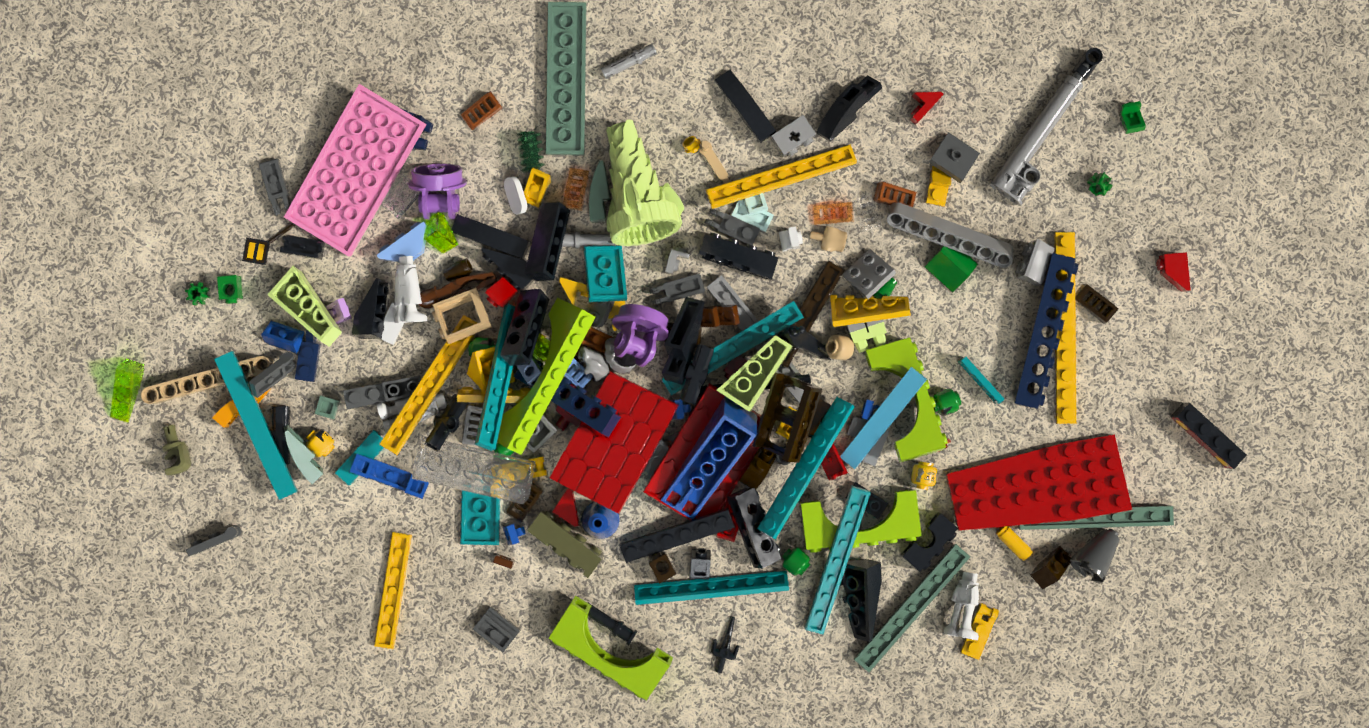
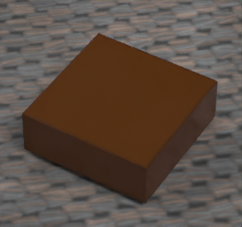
M498 554L495 556L493 563L512 569L515 561Z

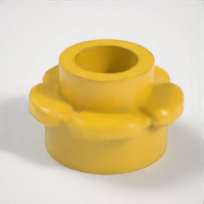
M689 136L683 141L682 145L686 153H695L699 150L701 141L696 139L695 136Z

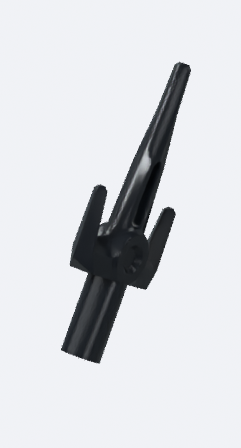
M735 617L731 618L725 638L719 649H716L717 639L713 640L711 653L719 657L715 669L717 673L723 672L726 659H736L739 645H736L734 652H730ZM729 635L727 647H725V642L727 636Z

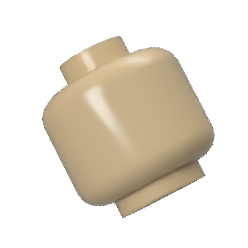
M833 335L828 339L825 348L830 358L848 360L853 355L854 343L848 336Z

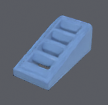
M574 358L569 366L570 369L564 375L574 385L582 388L593 378L591 373L584 374L585 367Z

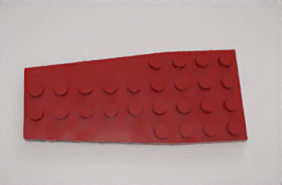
M1115 434L1058 444L946 475L958 531L1075 521L1132 510Z

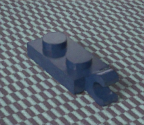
M306 330V342H301L295 379L315 382L321 344L315 343L316 337L308 330Z

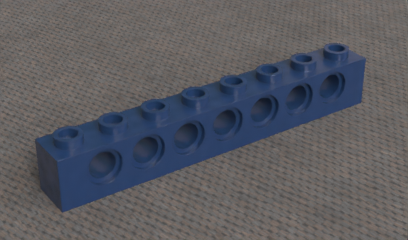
M1052 254L1015 404L1039 409V405L1043 406L1046 395L1042 394L1044 387L1048 388L1050 376H1047L1048 369H1053L1055 357H1052L1053 350L1058 349L1060 341L1057 338L1058 331H1062L1065 320L1061 319L1063 312L1067 313L1069 301H1066L1067 294H1072L1074 286L1071 278L1073 274H1077L1079 266L1076 263V258ZM1059 271L1067 273V278L1064 281L1057 280L1056 274ZM1059 289L1063 295L1059 300H1055L1051 297L1052 291ZM1055 308L1058 311L1057 317L1053 319L1048 318V309ZM1051 327L1053 329L1052 336L1044 337L1042 335L1043 328ZM1041 345L1048 347V353L1045 356H1039L1037 353V349ZM1035 364L1043 366L1042 374L1035 375L1032 368ZM1032 382L1037 383L1039 386V390L1035 394L1028 391V385Z

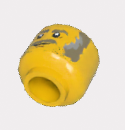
M919 461L918 464L913 466L911 482L917 484L916 488L928 490V486L932 487L935 485L937 468L933 467V463Z

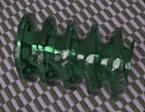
M535 131L518 133L517 135L521 137L517 141L522 144L518 148L520 151H523L519 156L524 159L520 163L522 166H525L521 171L523 173H530L532 168L540 170L541 167L545 166V163L539 162L544 156L538 155L539 152L543 151V148L537 147L542 141L536 140L537 137L541 136V133Z

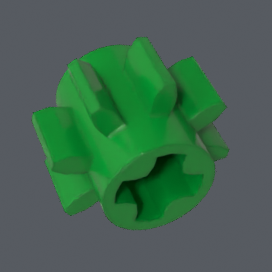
M1095 172L1087 181L1090 184L1088 190L1095 194V196L1101 194L1105 196L1113 187L1112 184H1109L1112 178H1109L1105 172L1099 174Z
M201 282L197 286L194 283H190L191 288L185 290L188 293L186 300H193L192 305L195 306L198 305V302L205 305L204 300L211 298L207 295V291L210 288H203V283ZM196 291L201 293L200 297L195 295Z

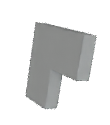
M853 416L846 434L856 437L867 421ZM886 430L862 460L863 462L872 466L876 465L889 434L888 430Z

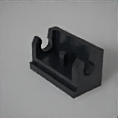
M291 235L283 236L284 246L280 247L281 253L322 260L325 246L324 241Z

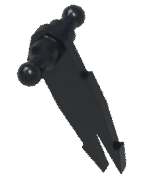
M788 326L784 332L778 334L781 339L786 337L791 345L797 349L801 348L806 352L819 356L820 359L831 360L819 351L821 349L827 352L826 345H823L813 335L806 332L804 326L799 328Z

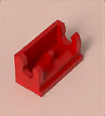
M833 443L821 463L828 480H834L848 473Z

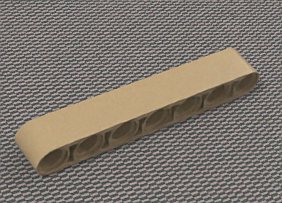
M258 356L240 361L239 364L241 368L244 365L248 366L249 372L245 377L249 379L264 371L260 367L263 360H266L269 366L274 363L273 359L267 356ZM214 368L146 387L141 392V399L147 404H158L226 384L219 369ZM208 375L212 378L210 385H207L205 382V378ZM189 380H191L193 383V388L191 390H188L187 388V382ZM171 385L174 387V393L172 395H170L168 392V388ZM151 391H154L156 393V397L154 400H151L150 398Z

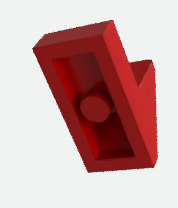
M942 92L913 93L912 97L922 107L918 105L911 113L913 117L910 121L916 125L944 94Z

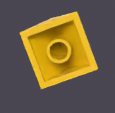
M495 347L472 352L467 375L481 390L487 389ZM513 370L511 373L510 383L515 382V378L513 377Z

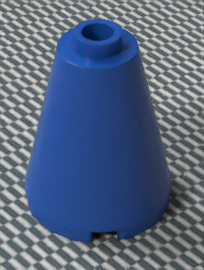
M597 502L589 504L584 509L581 517L584 531L596 539H605L612 536L616 532L620 521L618 513ZM595 520H600L602 525H597Z

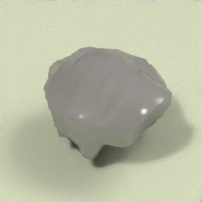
M615 338L607 339L605 341L607 363L617 373L630 374V371L637 365L636 357L627 353L621 358L615 356Z
M581 347L578 351V359L580 364L586 363L584 374L591 373L594 382L605 379L609 374V365L605 358L592 349Z

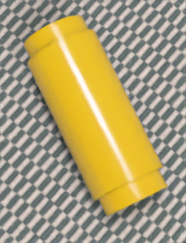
M1009 526L1000 527L997 530L998 538L1019 559L1025 561L1033 553L1031 548Z

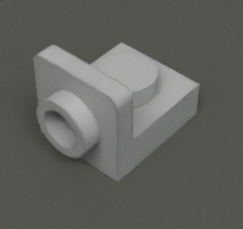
M678 247L675 250L671 249L665 273L672 275L673 270H678L680 260H677V256L689 259L690 254L686 253L687 250Z

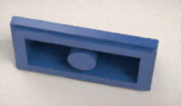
M270 321L261 336L265 343L297 354L304 331Z

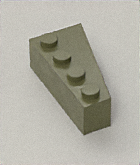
M541 511L527 531L546 546L551 545L553 547L552 550L563 558L566 556L568 558L567 561L574 568H582L585 571L583 575L589 578L604 556L601 554L602 550L594 544L592 547L587 544V539L581 534L577 533L575 535L570 531L572 528L562 521L561 524L555 520L556 516L550 511Z

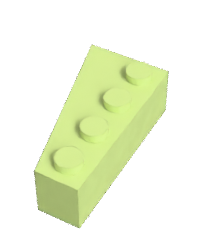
M292 266L267 294L327 346L330 347L342 333L304 274L296 267Z
M775 335L721 385L717 391L750 412L793 346Z

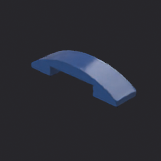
M356 454L350 472L376 480L423 499L430 482L423 477L361 454Z

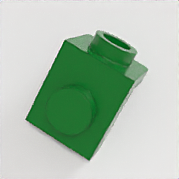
M1140 101L1128 102L1121 107L1119 116L1126 134L1144 131L1146 128L1140 112L1142 106Z

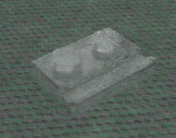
M403 172L392 184L381 203L397 219H400L417 200L419 194H422V191L409 188L408 183L411 179Z

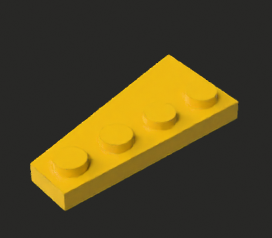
M830 295L833 327L911 316L908 297L883 296L881 299H876L871 296L867 299L866 297L854 298V295H846L845 298H837V295Z

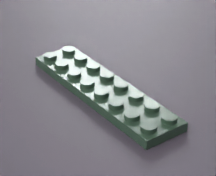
M548 2L546 155L585 156L586 2Z

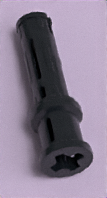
M593 605L591 606L588 617L612 631L611 634L614 637L618 636L626 641V644L629 646L638 631L630 629L624 625L623 621L618 622Z

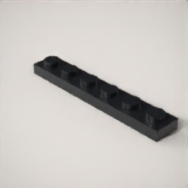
M729 508L620 543L619 546L625 562L628 563L735 528V524Z

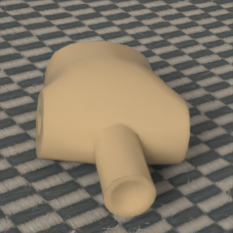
M826 226L824 233L812 231L810 239L822 241L821 250L843 252L847 240V232Z

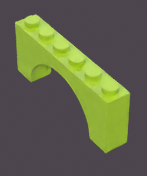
M910 337L865 351L870 372L887 371L902 379L911 367L920 374H922L921 371H924L922 361L918 360L916 353H918L916 343L912 342ZM928 380L914 395L917 405V418L912 431L906 437L894 443L899 463L944 450L946 448L945 444H948L945 433H941L939 427L942 425L940 416L936 415L934 407H936L934 398L929 396L927 390L930 389Z
M916 490L894 491V503L887 517L871 528L858 530L852 548L860 547L859 544L867 543V546L879 545L878 541H886L887 544L897 543V539L905 538V541H915L917 537L922 536ZM819 500L800 502L805 549L810 550V553L821 552V548L827 547L830 550L838 526L826 517Z
M575 595L549 636V639L555 645L569 651L571 655L585 661L588 666L601 671L604 676L612 678L621 687L629 689L637 697L647 701L670 667L673 657L658 647L650 655L635 660L621 659L607 653L595 642L589 631L588 614L592 605Z

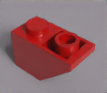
M502 277L487 289L485 293L488 295L486 299L493 306L504 308L519 291Z

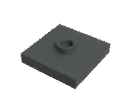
M948 132L929 163L961 184L980 153Z

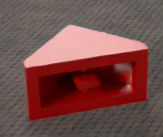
M568 488L552 512L574 527H577L580 523L573 490Z

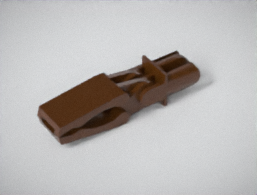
M493 272L458 278L441 289L434 286L420 293L422 304L419 305L426 309L433 308L435 303L468 291L462 289L467 283L483 280L482 283L474 287L479 292L494 285L497 282V277Z

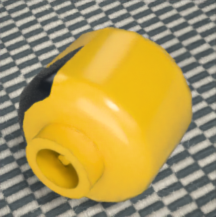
M323 429L317 432L313 430L306 437L308 440L306 447L313 451L316 457H326L335 447L333 445L334 439Z

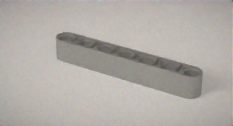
M899 202L891 204L889 208L887 223L894 228L1002 268L1012 264L1014 249L1007 242Z

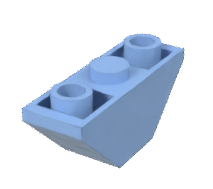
M425 222L415 223L410 227L411 231L407 234L402 233L395 238L393 244L383 246L379 250L380 253L377 254V257L381 260L399 263V257L413 256L414 261L424 253L428 225Z

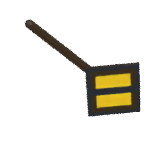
M292 223L268 241L246 237L242 261L266 265L270 244L296 226V224Z

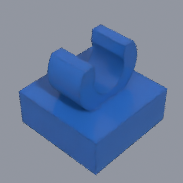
M681 399L670 400L679 405L672 420L684 419V413L691 412V404L683 405Z
M865 399L860 418L869 420L873 416V410L878 409L880 406L873 405L874 401Z
M514 524L502 527L508 545L520 543L518 537L526 534L524 527L515 529Z

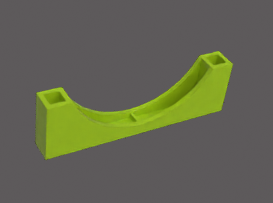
M560 298L556 299L548 314L551 321L552 337L544 368L528 394L516 406L503 413L497 442L522 455L595 319V316Z

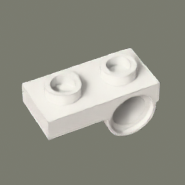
M795 226L779 232L782 251L800 249V244L803 243L801 230L797 231Z

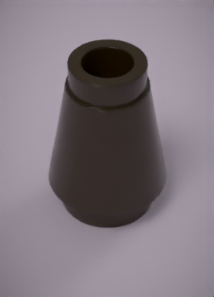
M461 258L444 270L443 274L445 279L450 281L470 276V273L473 272V267L467 258Z

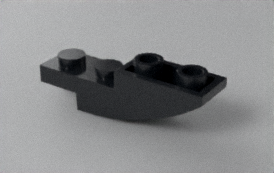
M868 75L858 84L852 82L832 104L816 131L817 134L831 142L857 118L856 112L882 89L881 83Z

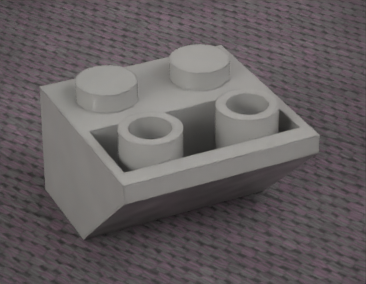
M1039 239L1029 242L1028 245L1025 244L1022 255H1024L1023 261L1018 263L1015 271L1018 274L1017 279L1036 286L1042 285L1055 248Z

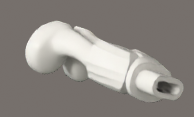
M963 572L962 580H959L951 598L955 602L950 623L944 628L943 634L978 640V633L971 628L973 611L975 606L978 605L979 583H976L978 574ZM965 605L961 627L959 628L961 612Z

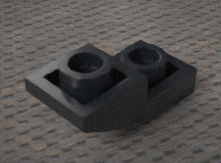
M856 482L853 485L855 487L866 489ZM871 492L865 511L879 520L889 503Z

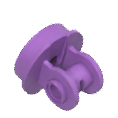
M428 164L413 168L411 170L412 180L409 181L408 186L412 190L422 191V194H419L418 207L419 212L423 213L424 219L429 220L431 213L438 212L448 213L449 219H455L456 212H459L460 209L459 195L455 194V189L462 188L467 184V180L462 176V167L454 164ZM430 191H447V194H431Z
M638 304L622 305L618 315H615L612 320L613 325L621 330L614 341L615 356L621 358L627 353L636 357V364L638 366L644 367L655 356L656 341L668 338V318L661 312L647 306Z

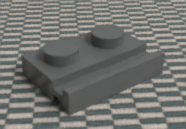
M493 607L487 610L473 628L474 631L502 653L521 631V629Z

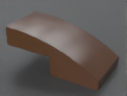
M737 305L708 306L703 309L702 327L737 325L740 323Z

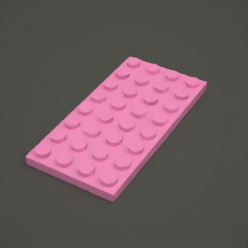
M359 84L284 218L351 257L424 130L426 123Z

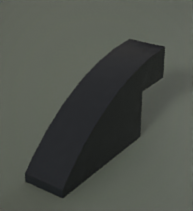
M685 297L664 346L669 357L662 371L666 381L681 385L684 382L700 331L704 301Z

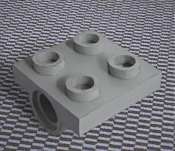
M869 249L842 275L862 297L865 296L869 299L896 272Z

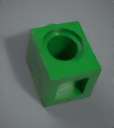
M241 276L217 277L219 300L225 301L226 304L237 303V300L243 299ZM230 285L234 287V292L231 295L227 293V288Z

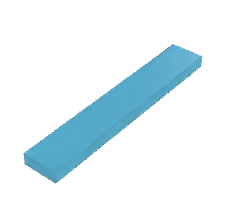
M911 367L842 453L841 459L853 469H856L926 382L927 378Z

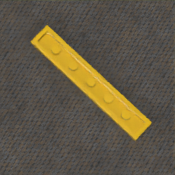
M392 532L375 647L394 649L412 538L411 534Z

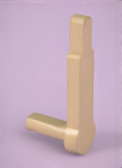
M702 141L699 145V153L704 155L718 179L722 180L724 184L729 183L728 173L712 150L711 143Z

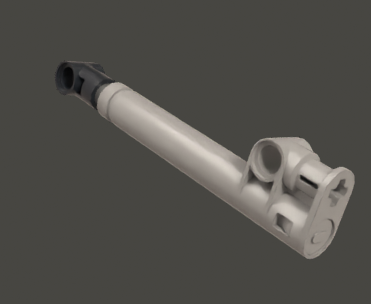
M1090 48L1083 54L1072 70V76L1068 75L1065 78L1063 84L1060 85L990 183L992 188L998 190L999 193L1014 204L1021 206L1023 204L1021 200L1026 193L1030 192L1040 180L1041 174L1039 170L1032 166L1029 161L1075 99L1077 93L1083 88L1082 82L1089 78L1096 66L1102 61L1103 54L1100 49ZM1089 54L1095 57V62L1089 60ZM1027 173H1031L1033 175V182H1030L1026 179Z

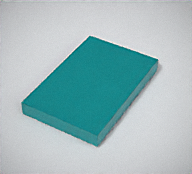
M584 246L588 302L627 301L622 246Z
M462 487L461 545H499L501 487Z

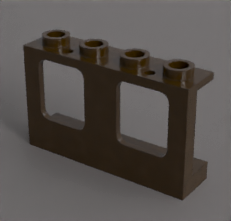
M775 373L752 446L762 447L780 455L782 460L786 462L799 463L822 388L788 374ZM787 384L804 390L797 411L781 404ZM776 420L792 426L786 448L770 441V435Z

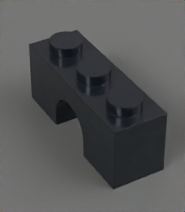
M939 512L926 525L933 534L931 544L921 547L912 541L900 554L919 572L922 569L925 571L932 563L930 560L935 555H940L944 550L943 545L947 541L951 542L957 535L956 531L958 528Z

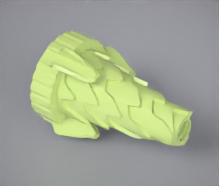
M626 120L625 122L607 127L606 132L610 145L609 156L612 169H609L613 184L611 189L613 199L611 200L607 217V231L610 233L612 243L620 246H638L665 239L676 233L682 224L680 215L684 211V205L669 183L659 186L656 170H652L649 155L645 153L641 137L638 138L633 120Z

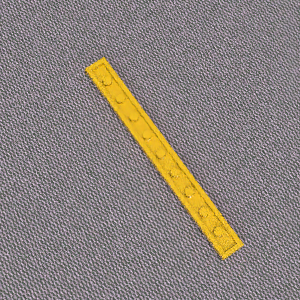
M1075 232L1054 233L1055 254L1075 258ZM1059 271L1056 274L1057 280L1064 281L1067 278V273ZM1074 274L1071 278L1074 286L1072 294H1067L1066 301H1069L1067 313L1063 312L1061 319L1065 321L1062 331H1058L1057 338L1060 341L1058 349L1055 350L1056 424H1077ZM1056 289L1055 300H1059L1063 293L1061 290ZM1055 309V317H1057L1058 311Z

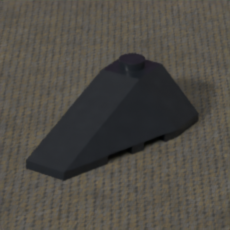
M869 559L848 560L840 586H844L846 596L842 597L843 601L848 603L851 609L848 618L854 638L871 642L873 639L882 582L881 562Z

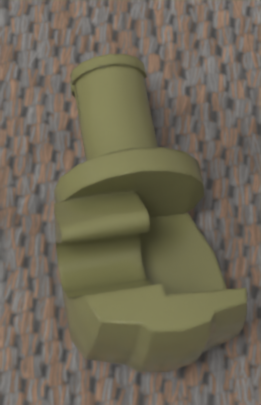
M175 425L163 427L167 444L162 447L163 452L169 451L165 456V460H172L177 456V461L171 467L165 469V473L168 476L187 471L192 463L185 441L181 442L178 440Z

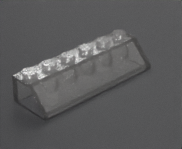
M427 437L423 438L414 461L412 479L519 504H524L529 499L535 467L534 461L447 441L444 442L439 451H435L424 444Z

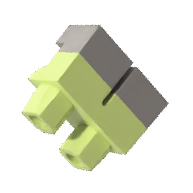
M883 320L845 325L859 353L869 349L867 339L873 338L875 347L886 344L885 333L887 331Z

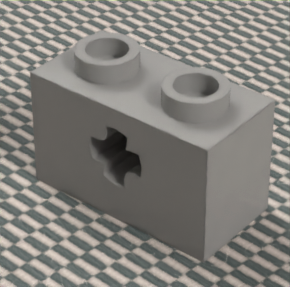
M802 115L773 134L770 139L782 157L786 155L791 157L798 152L797 148L804 145L806 147L814 142L813 138L816 133L805 116ZM791 134H793V136L798 135L797 142L795 140H790Z

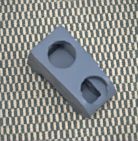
M532 355L530 365H517L525 381L533 387L542 372V368L535 357Z

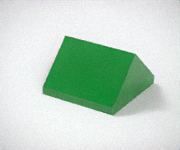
M943 246L926 264L925 268L953 293L971 275L978 264L969 255Z

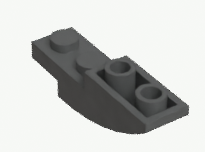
M421 376L343 390L346 409L408 398L420 383Z

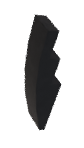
M730 69L715 79L718 87L760 143L776 133V130Z
M457 214L451 232L523 260L530 245V241L459 214Z

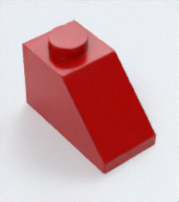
M1187 252L1160 255L1156 266L1161 276L1181 292L1190 291Z

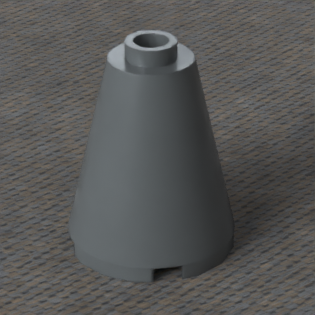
M1103 529L1071 557V566L1084 577L1086 575L1093 577L1091 581L1099 584L1103 583L1120 541L1118 533L1113 529Z

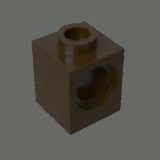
M659 552L651 556L652 560L649 561V565L659 583L677 574L666 552L663 554ZM659 561H664L668 567L666 570L660 571L657 569L656 564Z

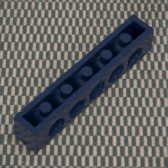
M536 359L537 362H538V364L540 365V367H541L542 370H543L542 365H543L544 363L541 362V361H539L538 359ZM518 369L513 377L532 388ZM563 377L551 401L596 431L609 437L621 418L615 414L617 410L608 404L604 407L600 404L602 400L594 395L591 397L587 396L585 389L578 385L576 388L571 385L572 381ZM570 391L569 397L566 398V394ZM585 401L584 406L580 408V404ZM600 410L599 416L595 418V413Z

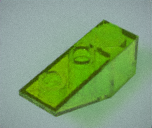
M125 359L116 368L111 418L129 423L143 379L145 364Z

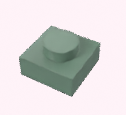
M320 396L315 414L335 419L340 401Z

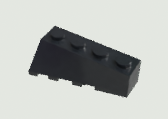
M710 232V235L705 234L699 251V258L770 281L772 280L779 257L775 256L776 253L768 250L764 252L757 251L758 247L747 244L745 247L739 245V241L728 238V241L720 239L721 235Z

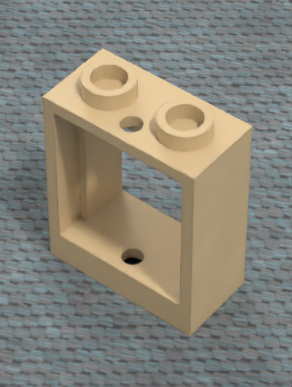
M477 288L433 304L435 311L432 312L435 322H439L441 326L438 331L442 340L446 339L449 344L492 328ZM473 301L481 322L450 334L442 312Z

